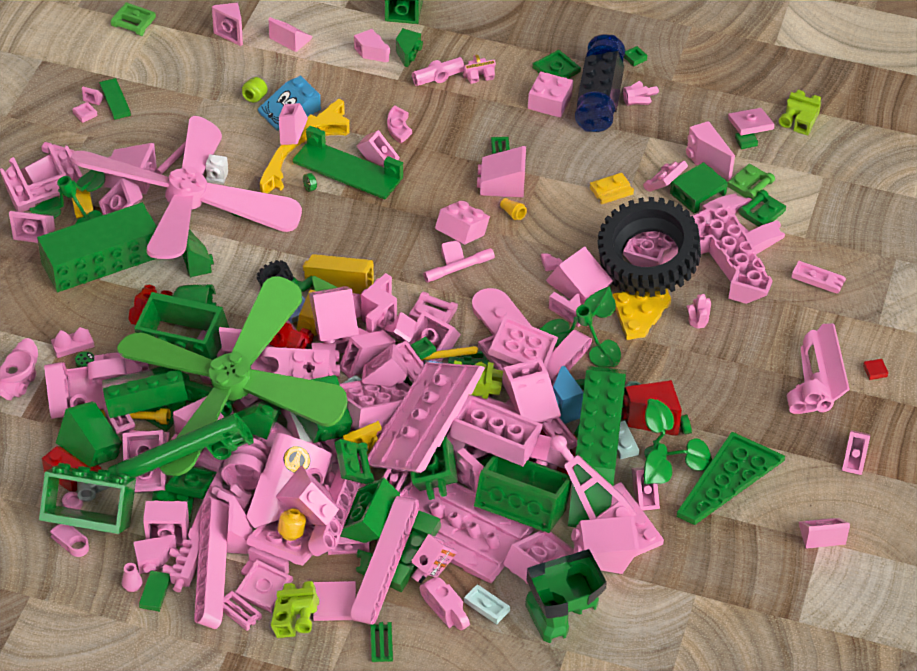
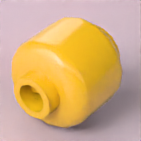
M295 508L282 512L277 528L279 534L289 541L300 538L304 534L306 517Z

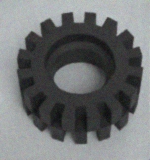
M275 260L274 263L271 261L268 266L265 264L264 269L260 268V272L257 273L256 277L261 288L263 283L271 277H283L290 281L294 278L287 263L283 260Z

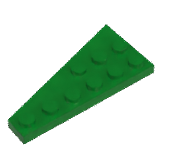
M731 432L677 511L676 517L696 525L784 462L785 455Z

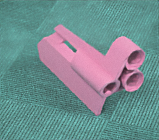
M833 323L822 324L817 331L811 330L804 337L803 345L800 347L804 383L798 384L796 388L787 394L789 410L793 414H803L817 410L819 412H827L833 407L835 400L850 390ZM811 345H814L820 371L814 374L811 370L808 355Z

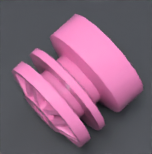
M254 438L252 445L246 443L231 452V456L225 460L221 472L222 478L228 485L231 486V484L237 483L245 491L256 490L261 473L264 472L270 454L266 444Z

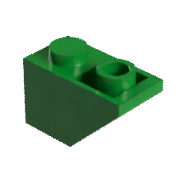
M402 28L396 37V53L404 66L408 67L412 61L414 62L417 52L421 51L423 41H421V33Z

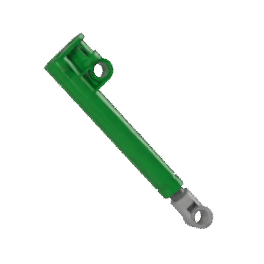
M233 413L110 466L108 471L113 475L126 473L130 475V478H136L204 448H207L216 459L225 460L239 446L246 443L252 445L254 440L248 426L237 413ZM77 481V497L81 501H91L96 497V493L110 487Z

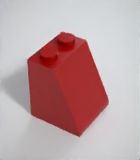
M672 380L626 387L621 417L623 420H626L628 427L651 431L646 425L645 411L648 403L647 400L655 399L664 403L673 414V428L665 430V434L679 435L682 409Z

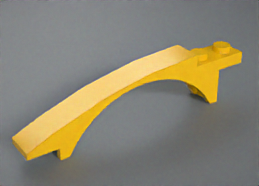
M337 99L322 113H319L317 117L310 114L298 144L281 145L261 178V193L268 194L274 188L280 191L284 188L281 180L283 178L282 164L294 148L307 141L306 129L309 126L325 131V136H346L350 133L349 119L343 117L345 114L343 100Z

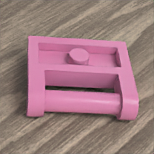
M674 161L671 164H664L651 180H647L643 184L645 190L651 192L669 185L688 165L685 161L678 163Z
M423 291L409 313V317L417 322L422 312L425 311L448 324L455 314L458 304L429 296V293ZM426 302H427V303H429V304H432V305L438 306V307H440V308L446 309L447 312L442 311V310H439V309H436V308H434V307H431V306H428V305H425V304H426Z
M462 448L457 451V478L461 484H465L471 491L476 493L480 472L484 466L467 450Z

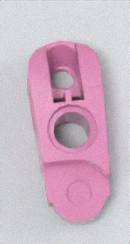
M436 577L420 585L423 599L448 628L455 625L457 629L463 630L470 625L468 617L463 611L462 599L449 584L447 585L441 578Z

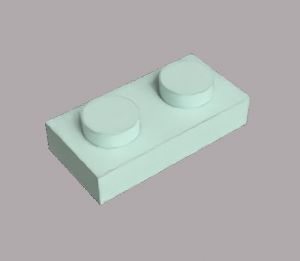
M626 421L620 423L617 450L620 460L639 455V448Z
M478 584L464 597V603L496 625L510 612L509 605Z

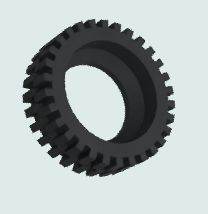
M643 197L638 198L639 203L636 204L634 200L628 201V207L623 203L619 206V212L616 209L611 211L612 217L607 215L605 224L602 223L600 226L601 231L598 232L597 242L602 268L613 280L612 284L615 287L620 285V290L624 292L629 288V294L635 295V292L639 291V296L645 297V292H649L650 297H654L656 291H660V295L666 294L665 289L668 288L670 292L675 291V285L677 284L679 287H682L684 279L689 281L691 273L695 274L697 271L696 266H699L701 246L698 225L695 223L693 215L690 216V212L687 209L683 211V206L679 203L675 207L672 200H669L667 204L664 198L660 197L658 202L654 201V197H649L647 202H644ZM655 231L666 234L674 240L678 247L676 256L666 263L653 267L635 266L624 261L622 257L623 249L629 239L643 232Z

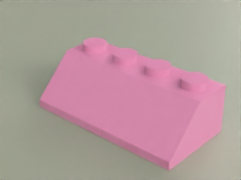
M470 395L459 415L451 423L450 437L524 466L534 450L543 424Z

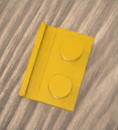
M623 173L590 182V189L597 199L600 200L601 205L634 194V188H631L629 181Z

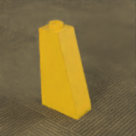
M312 254L303 265L305 279L310 276H316L338 288L347 286L352 289V293L360 294V298L362 292L374 284V264L372 260Z

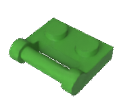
M126 2L113 16L111 26H119L136 32L139 36H143L145 29L156 18V14L153 11ZM122 19L127 20V21H130V22H133V23H136V24H139V25L137 26V25H134V24H131V23L122 21Z
M749 163L728 181L727 187L745 198L754 199L760 190L775 181V176L772 173H765ZM761 180L754 188H751L757 181Z

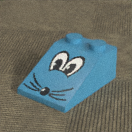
M300 75L281 86L258 108V112L278 131L279 115L284 104L300 103L308 117L310 114L321 111V97Z

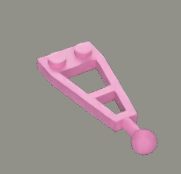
M557 435L551 439L552 449L560 452L567 461L564 466L590 520L636 515L635 510L618 490L579 455L574 457L566 447L567 441L563 436ZM577 463L592 476L582 485L572 468ZM596 482L600 483L618 500L597 517L584 493L585 490Z

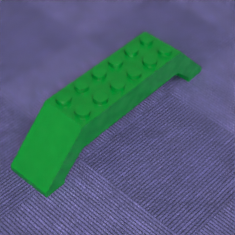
M588 366L585 376L576 455H579L613 486L626 370ZM578 463L574 465V472L581 485L592 477ZM596 482L584 491L596 517L611 507L612 494L600 483ZM572 483L568 527H577L580 521L590 519Z

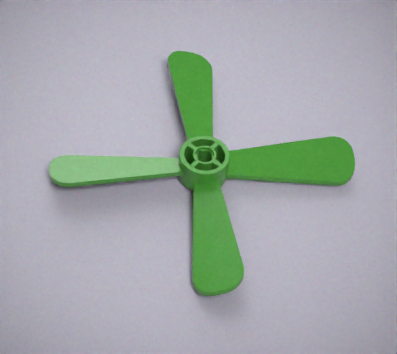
M271 277L263 283L231 353L223 354L211 360L146 333L130 334L117 346L120 356L126 359L210 377L213 389L176 438L217 421L227 400H238L248 394H252L326 427L339 422L347 407L346 392L339 385L251 369L254 361L302 302V292L298 285L283 277ZM202 450L160 467L161 472L170 476H180L187 473L195 465Z

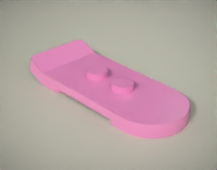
M494 288L483 289L477 292L472 299L474 314L478 319H481L492 335L496 336L505 315L530 325L507 294L501 290Z

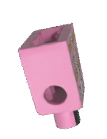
M428 534L412 559V563L418 568L411 577L420 584L423 583L428 575L435 578L438 577L458 552L444 540Z

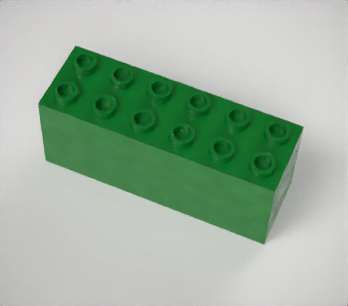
M143 202L37 237L41 264L56 292L67 290L157 259L150 257L146 251L147 245L157 226Z

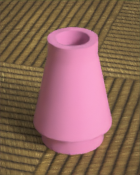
M127 563L124 566L122 586L129 592H135L140 589L143 581L134 563Z

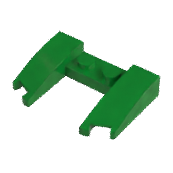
M418 510L410 532L411 535L406 542L389 587L399 592L404 590L417 568L412 563V559L428 534L432 536L437 535L441 528L440 518ZM358 549L357 558H361L360 566L356 567V572L365 576L373 556L372 553Z

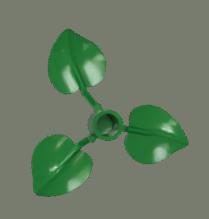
M91 169L77 183L74 180L72 181L70 176L61 177L57 181V185L60 188L58 189L60 198L54 197L41 202L39 205L30 208L31 213L51 215L55 219L61 214L60 208L64 207V195L68 198H73L84 216L78 219L75 224L102 216L103 214L97 210L86 214L75 195L77 189L81 192L84 190L92 192L99 189L105 183L106 177L104 172Z
M609 286L595 292L587 298L584 305L577 307V316L573 318L574 321L571 328L567 321L554 319L539 329L558 337L555 347H558L569 333L574 330L577 322L582 326H589L597 345L589 352L590 361L598 367H615L621 360V351L617 343L607 339L600 344L592 325L595 315L599 318H606L615 311L616 303Z
M648 399L645 411L646 425L652 432H661L656 440H653V445L647 447L644 451L646 457L644 484H663L671 479L672 465L666 460V456L686 454L685 463L689 468L695 471L706 470L712 461V456L703 440L698 438L691 439L687 442V450L670 452L667 451V447L664 444L659 443L665 435V430L673 428L674 418L671 410L664 403L655 399Z

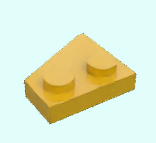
M376 421L356 431H351L349 434L344 435L343 438L346 441L358 444L367 443L368 456L378 440L377 432L381 431L382 427L379 421Z

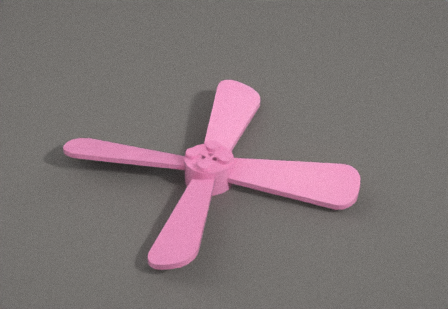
M193 116L189 119L182 169L171 171L169 177L87 151H74L71 155V161L77 166L166 187L165 197L170 204L146 249L147 254L152 258L173 259L185 252L191 209L200 207L203 202L282 232L293 231L297 228L302 214L300 204L289 197L207 183L203 176L206 162L210 154L214 155L221 142L222 134L216 125L199 116Z

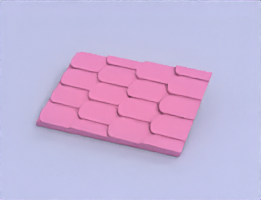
M426 362L368 455L369 466L415 473L424 471L437 446L440 447L453 419L459 415L468 395L472 394L485 368L476 365Z
M411 479L400 492V496L418 499L419 511L440 518L441 528L435 537L444 540L458 552L450 563L463 568L465 572L490 584L504 569L505 565L503 563L512 544L528 537L535 530V528L475 507L476 493L458 483L446 485L447 496L441 497L438 487L434 488L435 499L429 500L427 491H419L413 485Z

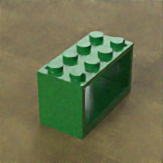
M152 292L134 330L136 333L149 334L214 360L222 348L219 327L229 328L223 307ZM163 321L204 330L207 333L204 340L158 331L157 328L160 322Z
M494 455L480 472L474 506L550 533L566 511L572 481L570 476L531 461L527 460L524 466H520Z
M59 463L57 466H53L45 471L39 520L120 534L130 527L136 478H130V475L126 473L113 475L108 470H98V472L90 471L91 468L79 466L77 469L71 468L70 464ZM59 479L121 489L117 516L56 506Z

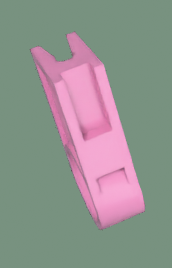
M58 524L50 531L52 534L51 538L71 555L81 557L89 551L87 537L73 526ZM77 542L85 543V546L80 549L71 547Z

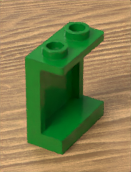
M703 162L675 178L671 182L670 194L692 213H696L700 209L701 202L717 193L722 196L726 195L728 182Z

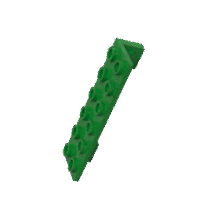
M309 126L306 129L307 143L293 158L294 164L384 200L388 198L403 179V162L387 156L384 160V167L358 158L326 145L325 131L313 126Z

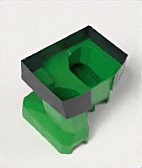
M589 549L527 568L526 581L531 591L526 596L525 606L543 641L551 643L553 638L562 636L565 639L569 632V612L573 611L581 615L582 610L591 607L596 610L599 602L598 596L605 591L607 581Z

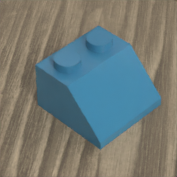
M564 365L560 368L553 391L561 414L559 418L564 424L580 419L583 391Z

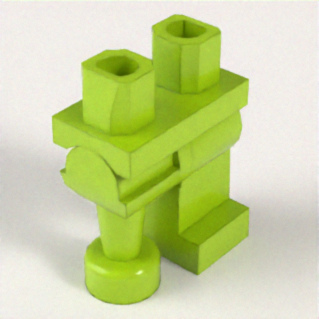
M797 90L795 93L791 92L787 100L786 113L780 116L778 122L782 127L789 128L793 123V116L795 115L793 131L808 136L819 115L821 97L814 95L809 98L805 96L804 91ZM806 124L807 129H802L799 125Z
M454 360V364L462 365L461 361ZM482 362L476 363V366H482L485 369L472 394L469 395L482 396L484 399H488L489 394L500 395L503 371L493 369L494 363L488 362L487 365Z
M312 581L304 582L302 588L299 589L296 588L295 584H284L283 589L277 591V599L271 627L276 637H295L296 631L299 633L311 632L312 621L309 618L311 613L317 612V605H319L320 601L316 594L314 583Z

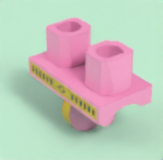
M478 54L474 55L473 60L468 61V65L464 66V78H467L470 84L477 83L479 75L484 74L485 80H493L495 76V60L486 61L485 58L480 59Z

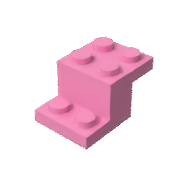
M386 273L381 278L376 279L374 284L365 289L361 294V320L366 323V331L369 333L383 330L387 324H393L397 318V298L392 295V277Z

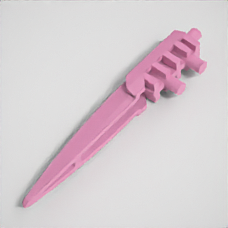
M222 466L214 477L192 528H190L188 533L190 540L184 539L183 547L180 550L170 549L169 556L177 557L176 565L164 564L162 572L170 574L171 583L175 584L173 587L175 592H181L182 587L190 586L198 566L202 505L207 497L220 499L211 493V488L215 485L222 487Z

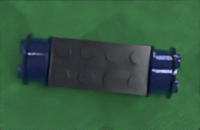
M598 35L592 38L588 44L577 98V109L575 111L577 124L586 132L607 130L613 123L614 112H617L624 72L623 57L625 55V46L615 35Z

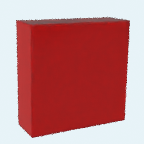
M883 359L864 361L863 367L869 380L888 377L889 372Z

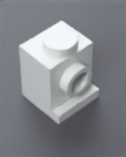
M209 155L206 162L207 182L224 184L228 174L227 157Z

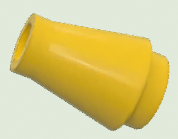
M504 198L500 203V207L514 220H522L527 213V209L522 203Z

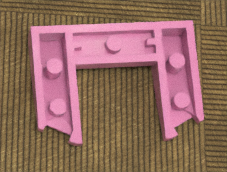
M48 145V150L59 175L27 185L14 157L9 160L11 166L6 171L2 168L0 169L1 176L17 212L30 210L37 203L59 196L58 189L60 188L57 185V181L61 177L70 176L72 181L74 180L77 183L83 176L79 167L71 161L72 153L68 146H65V151H54V145Z
M734 193L708 202L702 206V211L711 207L713 209L721 206V203L728 201L732 214H735L740 207L746 206L753 199H746ZM778 220L748 231L740 224L741 229L745 231L753 245L755 254L785 237V234L780 232L781 224Z

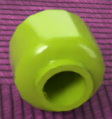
M252 77L242 86L243 97L252 103L260 101L268 92L266 83L259 77Z

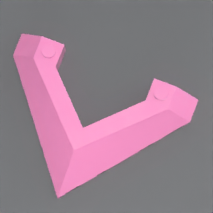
M728 201L721 203V206L713 209L711 207L694 215L693 217L699 230L701 254L709 252L731 282L728 299L747 304L767 296L772 285V279L765 272V266L761 259L757 258L755 249L745 231L741 229L735 214H732ZM650 231L645 233L644 237L629 239L623 255L632 265L653 267L671 260L677 255L678 247L668 235Z

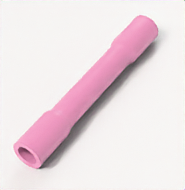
M489 248L451 264L431 269L423 273L424 279L428 283L469 266L489 261L495 258L494 252Z

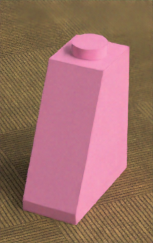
M385 330L350 337L340 362V370L349 378L362 374L365 364L393 343L395 344L396 341Z

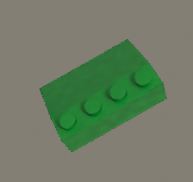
M161 366L102 380L104 398L110 418L188 400L180 370Z

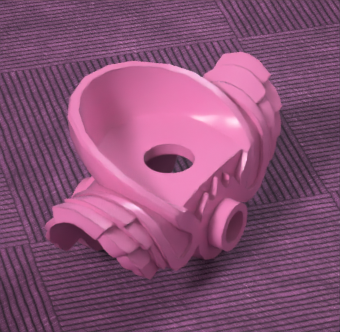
M29 338L22 339L6 357L2 366H0V396L6 400H12L14 397L19 398L24 395L28 385L36 377L35 364L37 362L38 349L33 340ZM11 367H16L18 370L17 372L10 374L9 369Z

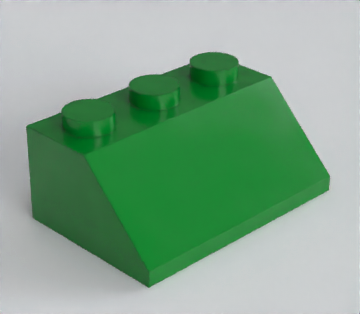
M385 478L359 488L340 536L362 543L378 540L393 502L397 496H400V493Z

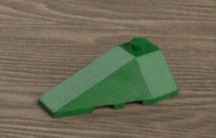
M189 229L186 250L182 254L189 277L212 273L211 265H214L212 254H208L205 245Z
M260 399L240 410L237 414L253 435L267 440L282 408Z

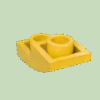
M76 190V198L85 213L89 214L94 210L90 192ZM72 198L76 218L84 217Z

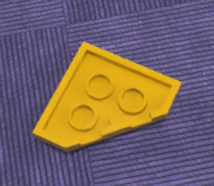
M665 289L666 294L660 295V291H656L654 297H650L649 292H645V297L639 296V291H636L635 295L629 294V291L612 294L616 303L615 310L626 340L643 338L648 334L651 326L655 325L662 316V312L671 304L668 289Z

